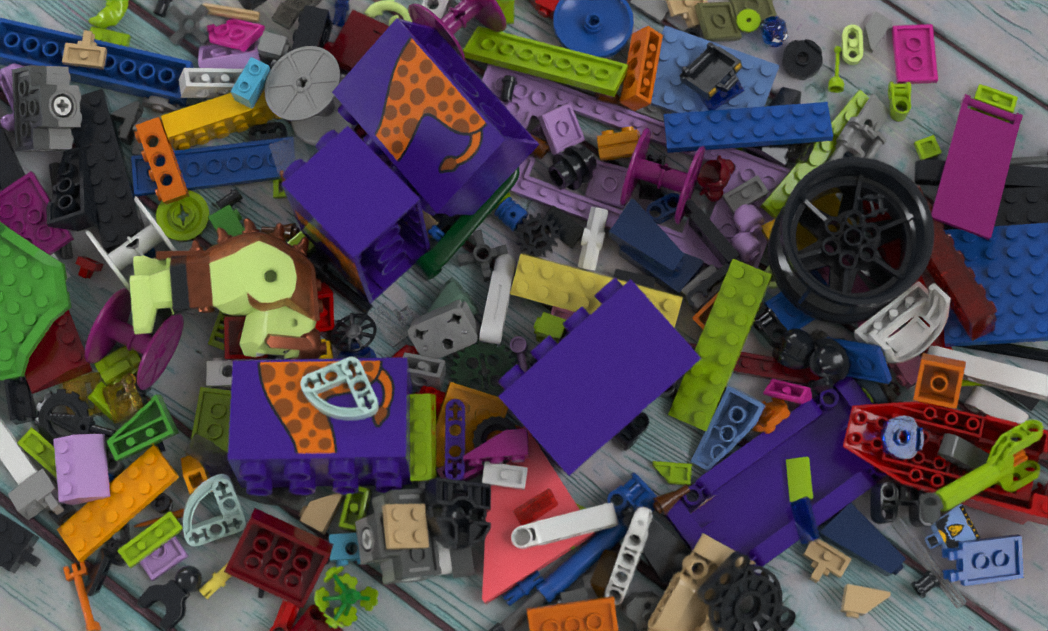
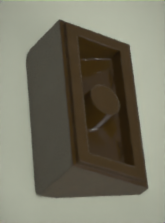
M607 549L603 551L590 580V584L598 598L604 597L619 555Z

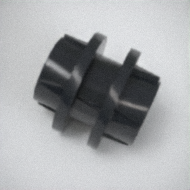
M571 145L565 148L563 153L560 152L554 155L552 159L553 165L549 167L548 172L552 182L560 190L565 188L577 190L581 187L582 183L585 184L592 180L593 171L597 168V163L591 151L585 146L578 149Z

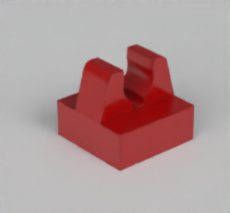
M78 256L75 263L81 266L78 276L85 279H91L94 272H101L104 265L87 256Z

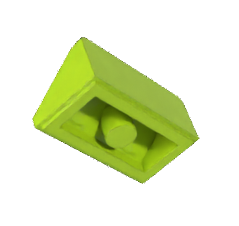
M809 457L787 459L786 469L790 502L812 501L813 490Z

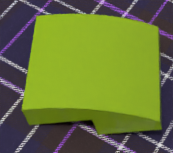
M979 84L973 99L1013 113L1018 97ZM970 107V109H972V110L978 111V112H980V113L986 114V115H988V116L997 118V119H999V120H1002V121H1005V122H1008V123L1010 122V121H1008V120H1006V119H1003V118L997 117V116H995V115L986 113V112H984V111L978 110V109H976V108Z

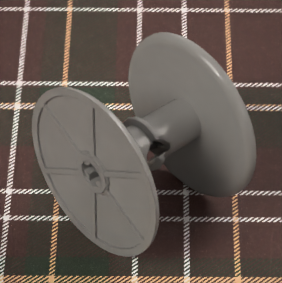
M305 46L288 52L275 63L265 83L266 102L274 114L291 121L293 131L303 142L316 146L320 138L330 130H335L339 134L347 126L352 131L356 127L347 122L338 112V108L342 103L335 97L332 91L346 75L340 74L339 65L330 52L316 46Z

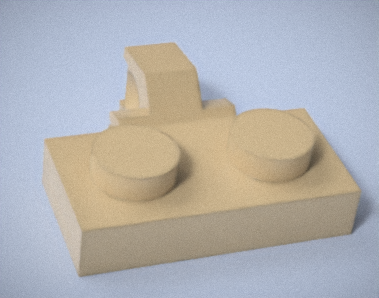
M666 0L671 18L681 16L688 28H696L700 25L694 6L697 3H707V0Z
M84 30L82 41H78L77 44L65 43L62 63L64 65L104 69L107 49L106 47H98L97 43H94L95 34L92 31Z
M816 536L812 538L803 554L804 557L812 561L810 566L814 570L809 579L815 583L819 581L822 574L828 576L829 573H832L841 578L852 560Z

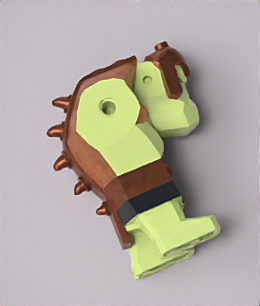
M246 218L244 219L245 231H242L240 235L232 237L223 228H217L219 238L216 240L217 244L207 250H203L199 241L194 240L189 251H157L156 259L146 256H133L134 276H130L134 333H152L157 309L171 308L172 314L177 316L193 309H198V312L209 313L215 312L214 308H218L220 311L232 316H246L239 343L243 354L246 356L260 357L271 354L295 360L319 359L321 355H327L326 342H321L320 331L315 328L316 321L320 320V312H323V302L318 300V291H321V279L316 278L314 265L307 258L308 254H306L309 248L308 238L303 237L297 245L291 246L286 242L287 239L284 238L285 229L282 223H277L274 232L268 234L260 232V229L256 228L254 222Z

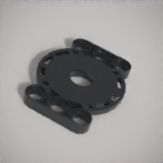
M735 551L730 554L699 587L697 592L699 600L709 605L708 617L714 631H719L718 628L724 631H768L770 628H774V631H787L796 619V614L787 606H782V589L777 577L765 567L750 564V558L741 551ZM742 557V564L739 567H735L736 560ZM754 569L762 570L761 574L754 572ZM727 573V580L724 583H720L721 576ZM712 589V596L709 599H705V593ZM751 595L754 602L753 607L749 612L740 614L739 605L741 601ZM788 612V618L781 622L782 615Z

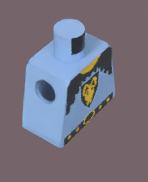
M959 504L930 526L934 534L925 537V542L929 549L939 545L942 549L959 548L958 542L981 539L963 504Z

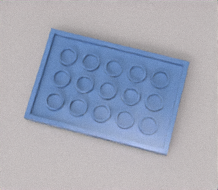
M664 26L651 106L671 113L765 106L780 65ZM711 42L741 60L742 69L736 74L739 81L728 92L720 90L708 101L682 83L679 75L682 73L681 69L684 66L688 67L707 49V44Z

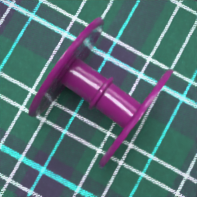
M460 0L461 2L454 8L449 7L448 13L441 19L420 4L413 3L409 5L408 13L411 21L434 27L464 61V52L454 34L462 27L466 28V23L473 17L485 27L495 32H502L507 26L505 16L496 0Z
M646 127L632 155L621 192L620 205L625 206L629 202L639 179L657 185L658 189L664 187L679 192L681 194L675 214V223L679 225L685 215L686 201L691 200L697 183V177L704 158L705 146L699 147L688 173L668 167L667 163L661 165L645 160L651 138V131Z
M121 288L112 295L98 314L86 342L85 359L88 363L92 364L99 362L112 350L117 342L127 346L128 351L135 350L143 354L137 372V385L141 390H146L159 379L174 355L182 335L184 319L182 315H172L161 324L153 336L148 333L135 334L134 327L127 323L132 310L131 293L127 288Z

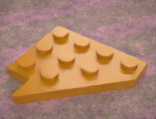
M449 381L436 421L437 467L440 468L445 465V418L447 403L452 399H459L465 406L466 454L475 449L473 433L474 430L476 431L477 425L482 423V420L488 419L491 416H502V418H505L508 407L499 397ZM457 404L450 410L453 411L454 420L462 421V418H457V412L462 409L458 408ZM453 425L450 427L449 433L453 436H458L462 429L458 425ZM492 431L487 436L486 442L502 431ZM453 446L450 448L449 454L452 457H458L461 454V448Z

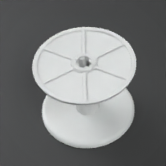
M136 196L134 201L150 222V225L132 238L128 236L127 241L108 254L90 231H85L130 293V283L121 270L133 263V256H144L145 253L162 241H164L170 251H177ZM137 239L136 245H134L133 247H126L129 243Z

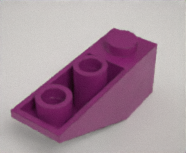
M527 429L505 430L464 455V462L469 463V466L482 465V462L490 461V464H502L503 460H512L514 463L524 462L525 458H530Z

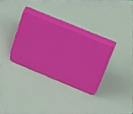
M772 379L763 392V395L799 404H804L812 399L811 388Z

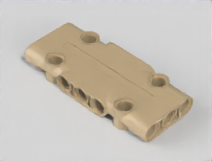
M703 533L691 555L683 560L681 573L678 572L674 575L648 622V631H714L708 617L709 605L699 600L697 592L710 575L735 551ZM742 557L736 560L735 567H739L742 564ZM695 563H699L698 568L692 571V566ZM727 573L721 576L720 583H724L727 580ZM712 589L705 593V599H709L712 596Z

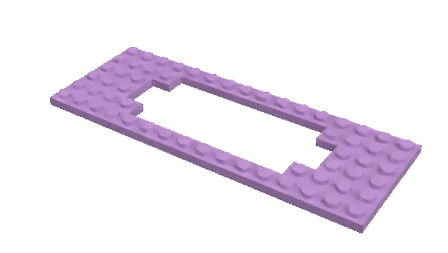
M488 64L482 81L499 99L503 85L501 80L504 79V76L516 77L517 85L514 87L512 102H501L526 130L532 118L539 120L538 116L564 104L571 103L574 113L619 130L624 127L633 126L634 130H639L641 136L647 127L651 131L650 141L666 147L664 122L617 105L598 102L596 97L550 80ZM734 148L705 150L703 161L716 160L717 156L721 155L722 158L730 159L734 164V172L731 174L727 186L723 189V195L753 177L759 176L769 193L751 205H754L763 216L764 224L774 220L760 205L791 169ZM688 151L681 153L694 157L697 151ZM529 155L519 166V178L509 191L513 194L548 207L554 205L562 212L588 221L591 206L609 210L605 228L611 230L623 212L571 191L560 190L555 185L531 177L530 174L536 162V158ZM723 198L716 202L710 220L724 237L731 242L732 238L740 230L733 222L734 214H732ZM689 217L682 233L657 224L682 252L702 259L704 261L703 265L707 267L713 264L718 270L723 266L688 225ZM762 231L754 235L761 243L759 251L761 255L753 262L751 260L743 262L755 268H758L767 245V240Z

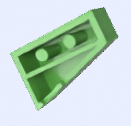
M155 394L134 417L107 440L115 461H122L179 434L162 395Z

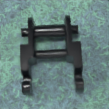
M874 194L862 198L857 197V202L866 200L870 202L872 211L867 215H861L860 219L877 217L879 213L884 215V212L888 211L884 209L882 202L885 196L878 194L877 197H874ZM873 201H878L879 210L874 209Z

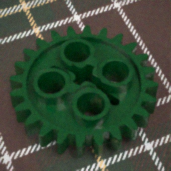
M478 339V344L475 345L474 343L470 348L465 347L464 353L457 351L460 358H453L457 366L450 368L456 371V374L451 375V378H457L456 384L471 388L469 386L470 380L472 378H479L482 384L477 390L498 397L505 389L501 385L498 387L492 386L490 379L493 375H499L502 378L514 367L512 362L516 358L508 357L512 352L511 350L503 351L505 344L499 348L497 347L498 344L482 343ZM481 353L484 354L486 369H490V373L487 374L488 390L484 388L483 376L478 374V371L482 369ZM490 354H496L499 357V363L496 366L488 364L487 358ZM469 357L478 359L479 364L475 369L467 367L466 361Z

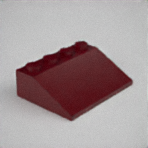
M69 310L53 322L29 357L25 377L32 394L93 372L90 363L85 359V350Z
M254 508L224 572L304 608L331 555L333 544Z

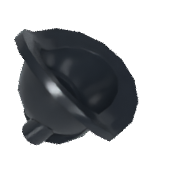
M831 338L816 340L817 349L809 358L811 372L819 377L835 375L839 380H843L848 375L850 369L849 357L845 349Z

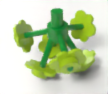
M342 566L329 568L325 573L326 577L323 579L324 583H327L334 578V583L336 584L334 591L339 592L340 595L330 596L324 587H320V589L316 590L314 597L315 604L319 607L320 612L326 611V608L329 607V601L341 600L343 603L341 607L334 609L333 613L335 616L333 619L327 614H323L328 618L326 623L329 624V627H334L335 629L338 626L342 628L344 626H351L352 622L357 621V609L352 606L357 600H361L360 606L369 612L378 604L377 589L367 586L365 590L359 592L355 588L358 583L356 577L350 576L349 573L337 576L343 571L344 568Z

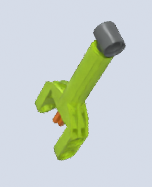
M1032 419L1007 431L999 437L992 447L987 462L984 465L934 493L923 494L920 498V518L928 523L936 522L940 518V511L946 512L993 484L999 485L1002 489L1013 493L1037 479L1040 475V465L1035 461L1028 460V456L1025 455L1023 449L1040 440L1043 435V424L1038 420ZM1030 428H1035V429H1037L1038 431H1037V432H1030V431H1028V429H1030ZM1017 437L1020 438L1021 441L1015 442L1012 441L1011 438ZM1032 467L1036 470L1030 472L1025 470V468ZM1013 477H1017L1019 480L1013 481Z

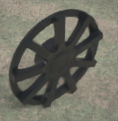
M352 312L341 320L338 319L331 332L332 343L338 350L345 353H354L365 349L372 343L376 336L377 327L374 320L368 314H354ZM354 318H361V319L358 321V323L355 324V319H354ZM351 320V325L348 326L344 322ZM365 320H368L370 322L369 324L361 326ZM340 326L346 329L345 331H337ZM373 327V334L363 332V330ZM345 335L336 342V336ZM363 336L370 338L365 345L360 341ZM348 339L346 349L341 348L340 344ZM357 342L360 348L350 350L352 343Z

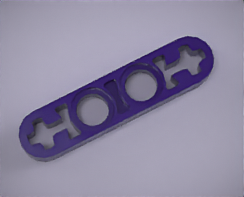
M452 399L446 405L445 475L447 479L462 481L465 476V462L463 460L465 455V406L459 399ZM455 404L458 405V408H462L457 412V418H462V421L454 420L453 411L450 409ZM451 426H460L462 429L461 433L458 436L451 435L449 433ZM451 447H460L461 454L458 457H452L449 454ZM462 460L461 464L457 463V470L461 474H457V478H453L452 474H449V472L453 471V463H449V461L458 462Z

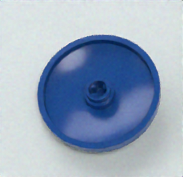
M560 0L555 8L553 17L554 33L563 48L605 59L614 56L627 45L632 35L634 24L633 13L626 0Z

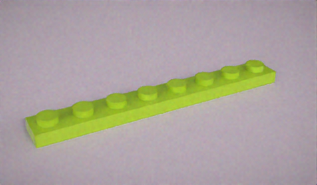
M858 90L832 120L833 140L814 142L760 205L773 219H776L798 182L811 170L824 164L837 149L835 146L838 136L849 119L859 115L869 99L862 90Z

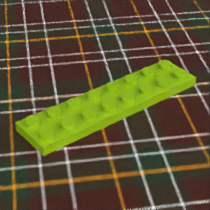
M477 26L463 49L465 58L613 97L628 71V64L504 32H495L481 26Z
M732 259L695 348V352L701 359L685 373L668 413L669 416L707 431L773 277L772 274Z

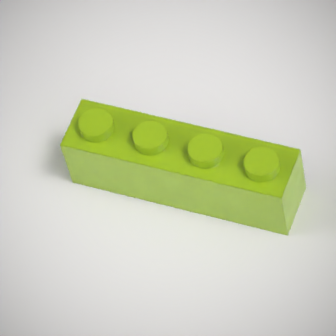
M409 394L410 481H428L437 478L436 395Z

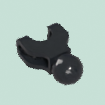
M183 566L176 573L175 580L171 579L164 585L150 586L137 600V604L140 608H150L157 601L163 602L166 607V614L160 621V628L163 631H170L185 617L186 600L190 597L191 592L196 591L200 587L202 575L194 566Z

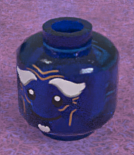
M770 16L764 19L760 26L763 42L771 45V47L782 46L783 42L788 38L785 20L779 16Z

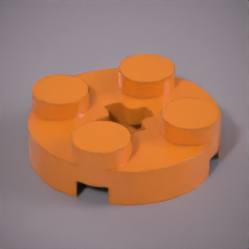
M774 397L771 398L772 402L766 403L763 401L762 403L766 406L752 430L755 432L764 431L765 434L773 432L776 429V425L790 416V411L785 401Z

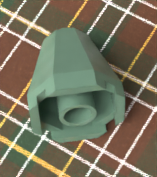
M451 277L445 282L427 310V313L456 300L465 301L473 316L479 313V308L470 295L462 289L463 287L460 283Z

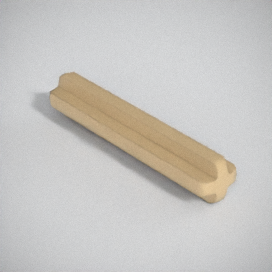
M209 3L202 4L210 11L208 13L210 15L259 22L260 12Z

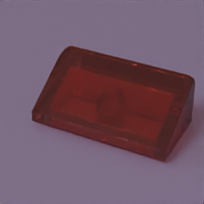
M548 488L514 509L513 513L522 526L530 524L558 506V502L551 489Z

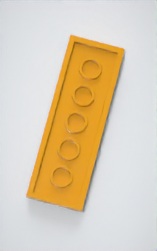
M153 445L109 483L110 497L87 502L63 523L57 531L77 560L83 562L175 482L179 476L158 447Z

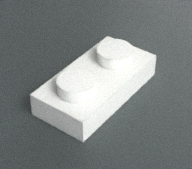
M485 462L482 483L525 490L528 468Z

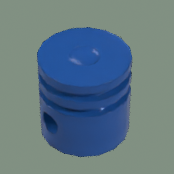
M511 197L505 199L494 213V216L502 220V223L511 231L517 230V225H522V219H527L529 215Z

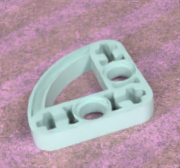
M355 357L345 358L309 373L301 379V388L307 400L318 411L329 417L340 420H360L375 415L379 409L377 398L360 361ZM352 364L355 367L357 376H355L354 378L351 370L348 367V365ZM329 372H335L338 375L334 381H327L325 376ZM321 376L324 385H321L318 377ZM312 381L315 388L310 389L308 382ZM347 382L358 407L341 408L333 406L322 400L317 394ZM357 382H364L366 388L359 392L354 389V385ZM365 396H367L369 403L372 404V408L369 410L365 407L363 399Z
M226 474L215 475L200 484L190 495L184 508V536L186 542L194 547L240 532L246 526L245 514L232 481ZM222 481L223 484H225L226 493L224 494L221 486H218V482ZM213 490L222 515L192 525V517L198 503ZM226 499H233L235 504L228 508L223 505V502ZM237 518L240 524L236 525L233 519ZM224 521L227 522V525H228V528H227V529H225V523H224ZM213 524H219L222 527L217 533L210 531V527ZM203 528H206L207 536H205V532H203ZM196 532V534L199 535V538L195 539V537L192 536V533Z

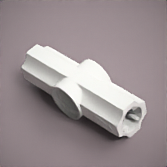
M591 206L587 227L584 229L581 241L582 250L578 262L579 268L596 270L599 252L602 250L604 242V229L609 210Z

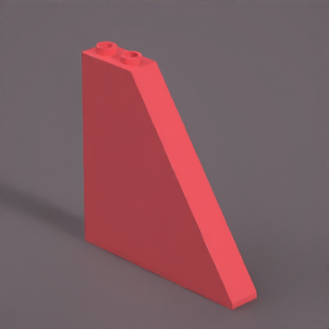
M525 426L516 427L517 429H527ZM528 429L530 458H525L524 462L514 463L510 460L507 465L528 468L525 490L491 485V510L487 512L486 521L491 523V529L485 538L482 600L486 605L518 585L517 582H522L536 570L540 571L571 551L573 546L576 548L595 535L592 532L526 549H519L514 546L511 535L515 528L580 510Z

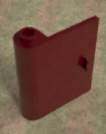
M352 9L335 42H327L323 49L334 56L339 68L350 72L389 26Z

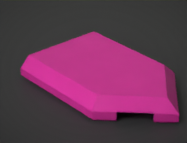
M233 18L226 20V24L215 26V24L208 25L207 30L210 43L245 52L262 36L265 26Z

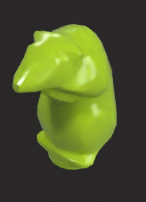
M106 0V7L97 16L88 19V22L103 29L116 26L128 9V0Z

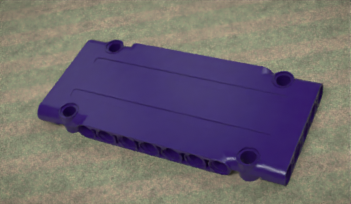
M846 376L843 380L834 383L831 389L821 392L815 398L790 412V416L776 425V429L769 434L762 432L695 481L696 483L689 486L690 492H694L698 500L691 502L684 495L665 517L691 551L694 550L701 535L704 533L734 551H741L750 560L755 562L756 565L763 567L867 492L887 475L878 472L874 466L843 448L852 406L873 403L852 377ZM823 396H830L833 403L826 404L823 401ZM809 457L813 499L812 501L790 502L786 460ZM715 496L714 498H712L711 500H709L707 503H705L704 505H702L700 508H698L705 500H707V499H709V498Z

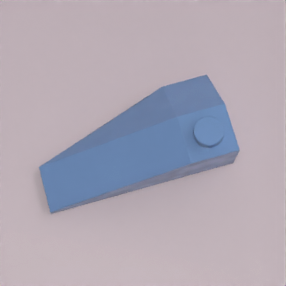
M728 386L690 462L707 471L715 467L757 424L766 405L753 396L735 387Z

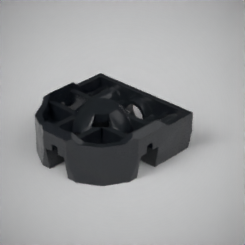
M434 478L425 482L424 504L427 528L434 540L445 549L462 550L486 538L491 529V523L485 521L487 512L491 510L490 484L445 478ZM452 493H466V496H457L452 499ZM461 507L465 514L461 515L457 509ZM432 508L442 509V517H432L430 514ZM472 513L478 514V521L470 519V516L473 515ZM458 532H460L459 545H456L458 543Z

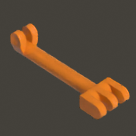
M85 560L80 562V570L77 563L71 564L72 573L68 565L63 567L66 580L68 582L74 580L86 623V631H101L100 623L94 621L82 578L89 575Z

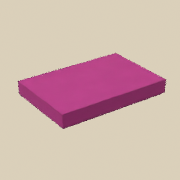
M933 24L892 26L896 83H937L938 73Z

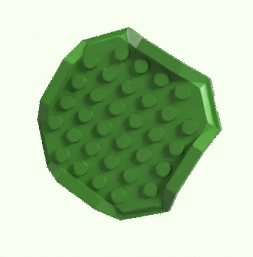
M1 221L0 381L24 377L29 357L53 322L72 306L70 294L66 286L65 264L11 230Z

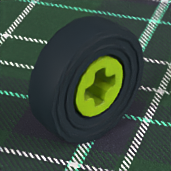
M864 379L856 381L873 404L887 403L883 391L875 381Z

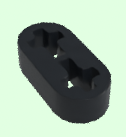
M274 122L254 125L250 128L248 135L250 141L285 138L288 136V132L283 123ZM278 128L281 130L280 136L275 134ZM257 131H260V133L263 134L260 135V139H256L255 137Z

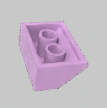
M259 39L245 52L215 44L199 46V68L244 69L251 57L262 62L257 50L260 43Z
M105 434L69 435L54 439L59 502L76 505L110 497Z

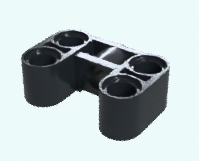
M900 482L879 483L871 488L870 516L875 524H886L896 521L898 506H909V521L914 527L931 526L935 523H928L920 518L921 493L926 494L927 492L901 484Z

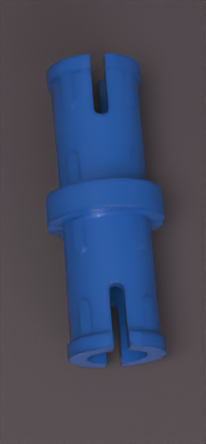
M537 570L522 582H517L518 585L502 595L504 600L513 596L506 602L509 607L524 595L528 596L532 589L541 582H544L542 576L534 581L540 575Z

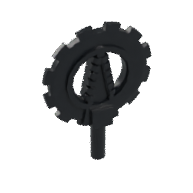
M57 389V393L54 394L51 391L44 395L45 400L43 402L39 401L36 407L38 413L34 417V424L38 426V433L53 446L54 439L65 437L66 435L58 434L52 428L51 422L72 432L70 435L95 433L105 434L106 437L110 438L116 433V430L95 425L96 421H93V416H90L88 412L90 408L86 400L82 401L79 398L80 395L74 391L68 393L66 389ZM65 405L75 414L52 413V411L57 406Z

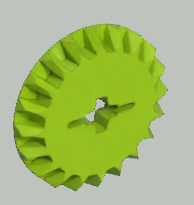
M188 190L190 196L167 205L161 201L158 205L156 222L169 239L187 242L189 239H195L196 236L202 234V231L207 228L210 213L208 205L204 198L194 191ZM182 207L188 215L185 217L184 223L181 218H178L181 215Z

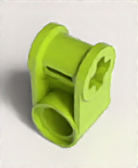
M890 81L888 84L889 114L894 121L901 122L908 116L911 109V82L894 84L893 81ZM896 107H901L904 111H898Z

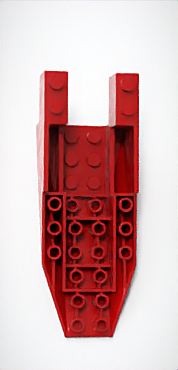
M920 401L853 405L843 448L901 484L927 493H934L968 474L965 470L938 456L945 433L956 435L990 454L992 447L999 437L1021 423L988 415L983 417ZM1030 428V429H1028V431H1030V432H1037V431H1038V430L1035 429V428ZM1043 429V435L1040 440L1023 449L1025 455L1028 456V460L1037 463L1040 459L1048 460V430ZM1032 467L1025 468V470L1030 472L1036 470ZM1013 477V481L1019 480V478ZM1034 481L1013 493L1002 489L999 485H996L995 488L988 487L960 503L1022 525L1030 521L1048 526V496L1037 493L1031 496Z

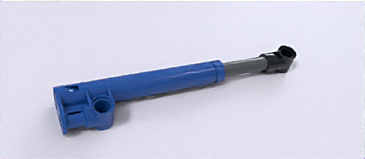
M633 472L631 474L632 478L624 485H620L610 492L607 498V503H611V498L614 496L622 499L623 503L621 505L614 506L618 525L598 531L546 577L544 582L537 585L536 589L538 591L503 622H497L488 631H514L528 618V608L541 607L546 601L551 603L556 599V596L565 591L601 558L605 549L611 550L626 536L627 531L618 519V516L622 514L621 511L629 505H636L638 507H646L653 512L652 503H654L653 498L657 497L656 494Z

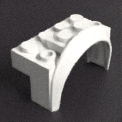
M918 281L854 331V339L859 343L881 346L887 364L909 361L925 351L939 336L948 319L951 298L935 283L927 289ZM919 317H922L930 325V327H928ZM911 318H913V319H912L906 326H904L900 331H898V332L895 333L894 335L888 337V336H889L890 334H892L895 330H897L899 327H901L904 323H906L908 320H910Z

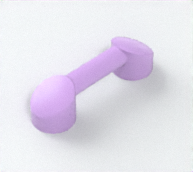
M516 336L510 341V348L517 354L519 367L524 372H527L525 353L528 350V344L523 337Z

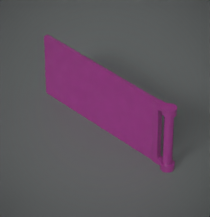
M964 94L931 214L934 220L989 240L992 237L1023 115L1010 113L972 99L970 95ZM970 106V107L976 108V109H978V110L984 111V112H986V113L995 115V116H997V117L1006 119V120H1008V121H1011L1012 124H1010V123H1008V122H1005V121H1002V120H999V119H997V118L988 116V115H986V114L980 113V112H978V111L969 109V108H967V107Z

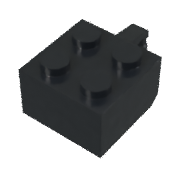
M0 513V566L14 574L21 564L24 566L26 561L37 567L41 559L33 555L32 552L34 551L33 546L40 537Z

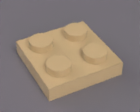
M385 504L382 506L386 550L426 549L429 547L425 504Z

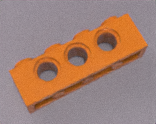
M650 26L632 33L627 59L628 71L623 80L620 103L633 111L650 105L652 101L663 35Z
M156 117L135 125L137 129L134 132L138 143L143 145L144 150L141 153L144 161L149 162L151 169L148 172L152 182L156 181L158 189H155L159 201L162 200L167 205L189 197L190 195L172 145L167 138L162 119ZM152 138H158V144L155 147L149 146ZM159 157H165V164L158 167L156 160ZM166 176H172V183L164 186L163 179Z

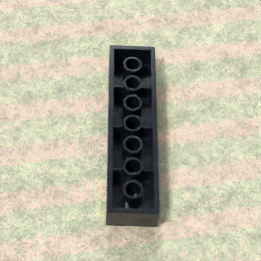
M103 89L81 95V127L72 128L71 131L76 148L83 146L85 149L96 205L97 226L103 248L109 254L125 243L128 236L132 238L145 227L139 207L134 201L133 185L115 121L111 116L110 103ZM137 239L129 243L126 247H133L134 245H136Z

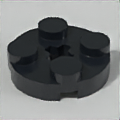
M797 39L790 42L783 53L782 65L786 72L803 81L816 75L823 64L821 48L809 39L799 41ZM805 55L807 57L806 63L799 62L798 56L803 57Z

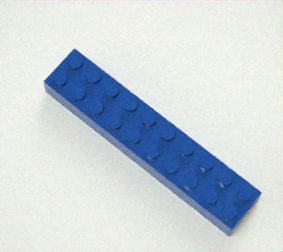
M0 18V65L9 66L15 63L22 66L68 67L71 81L138 97H147L148 99L150 96H158L168 99L169 104H178L182 107L186 105L187 98H181L179 78L184 68H195L192 61L94 39V43H97L98 47H106L107 49L104 69L64 65L62 59L65 43L77 44L78 41H82L83 36Z

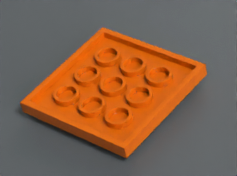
M613 596L527 609L530 631H618Z

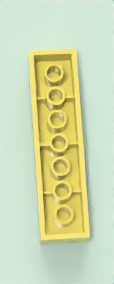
M521 253L510 294L576 312L583 306L591 315L601 306V303L594 296L613 277ZM617 279L622 285H625L628 282ZM636 284L675 328L683 296Z

